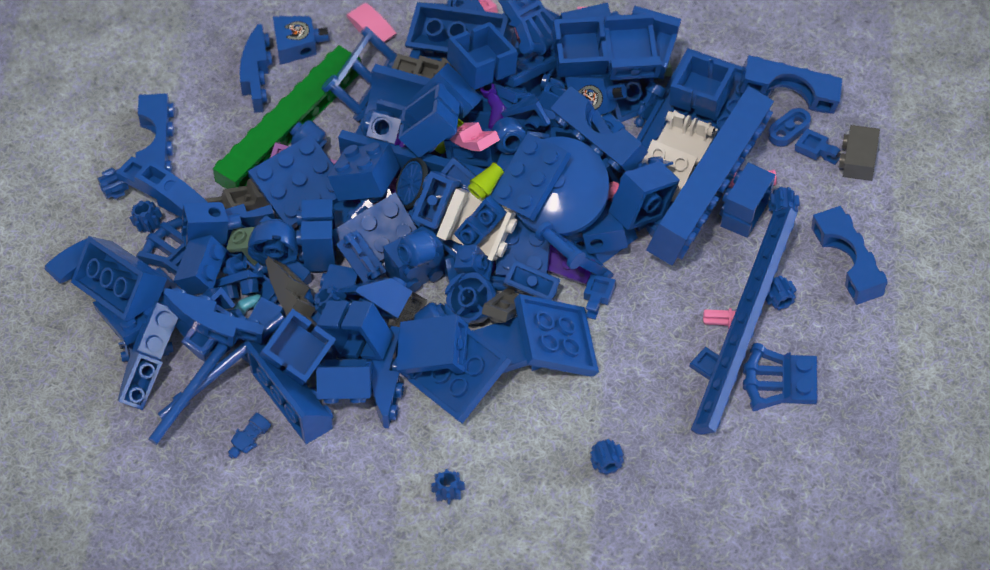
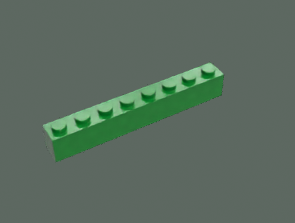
M338 45L332 52L327 53L324 60L318 66L313 67L309 74L301 82H298L294 89L286 97H283L271 112L266 113L262 120L254 128H251L246 136L238 144H235L223 159L216 162L213 168L215 182L225 189L246 186L248 179H250L248 171L270 158L275 143L288 146L293 138L290 132L298 122L303 124L307 120L314 121L337 98L330 90L324 92L321 87L332 75L337 76L352 52ZM351 67L339 86L345 90L359 74Z

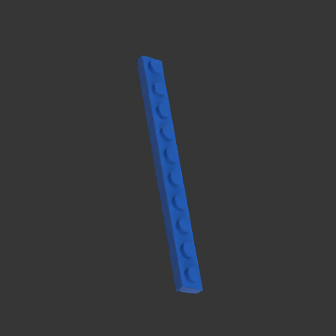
M792 208L779 210L772 214L691 430L696 434L715 433L721 423L720 419L725 406L729 402V395L737 380L741 363L745 359L750 339L754 335V329L762 313L765 299L770 292L772 280L778 271V264L786 249L790 232L794 228V222L798 213Z

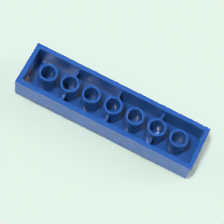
M750 86L747 87L659 223L646 251L673 266L677 258L681 260L684 258L690 248L689 246L694 242L701 227L711 215L713 208L720 201L723 192L729 187L735 173L741 168L746 156L749 155L754 147L756 140L763 133L766 124L774 113L770 110L774 100Z

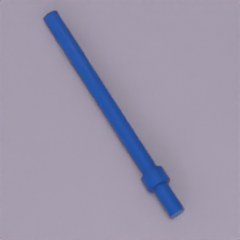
M281 313L265 325L263 340L283 322L285 318ZM246 340L219 362L193 397L246 355L245 345L251 341ZM181 391L173 397V401L158 413L161 419L165 417L182 394Z
M239 315V316H238V318H241V319H244V320L247 319L246 317H244V316H242V315ZM218 343L148 438L150 442L155 445L159 443L226 350L232 346Z

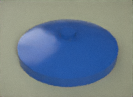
M569 137L545 138L543 140L567 150L571 157L534 221L516 214V217L523 225L536 232L541 224L549 221L554 225L553 231L562 236L573 235L591 226L603 212L609 197L608 172L601 157L587 144Z

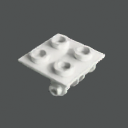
M675 110L673 112L669 111L666 116V121L668 122L657 141L697 157L698 159L695 163V166H697L713 141L718 129L713 127L712 123L698 121V118L691 120L690 115L685 118V115Z
M652 139L647 150L648 153L642 163L648 162L650 157L657 156L663 157V160L673 162V165H669L667 168L680 179L671 200L674 202L689 176L696 168L694 165L698 158Z

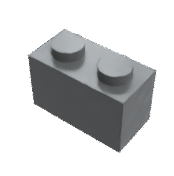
M850 125L849 134H844L842 149H847L846 154L841 153L839 168L844 169L843 177L867 181L873 180L880 129Z

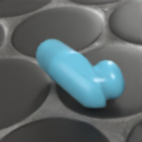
M252 294L239 300L234 309H239L245 315L250 308H255L261 295Z

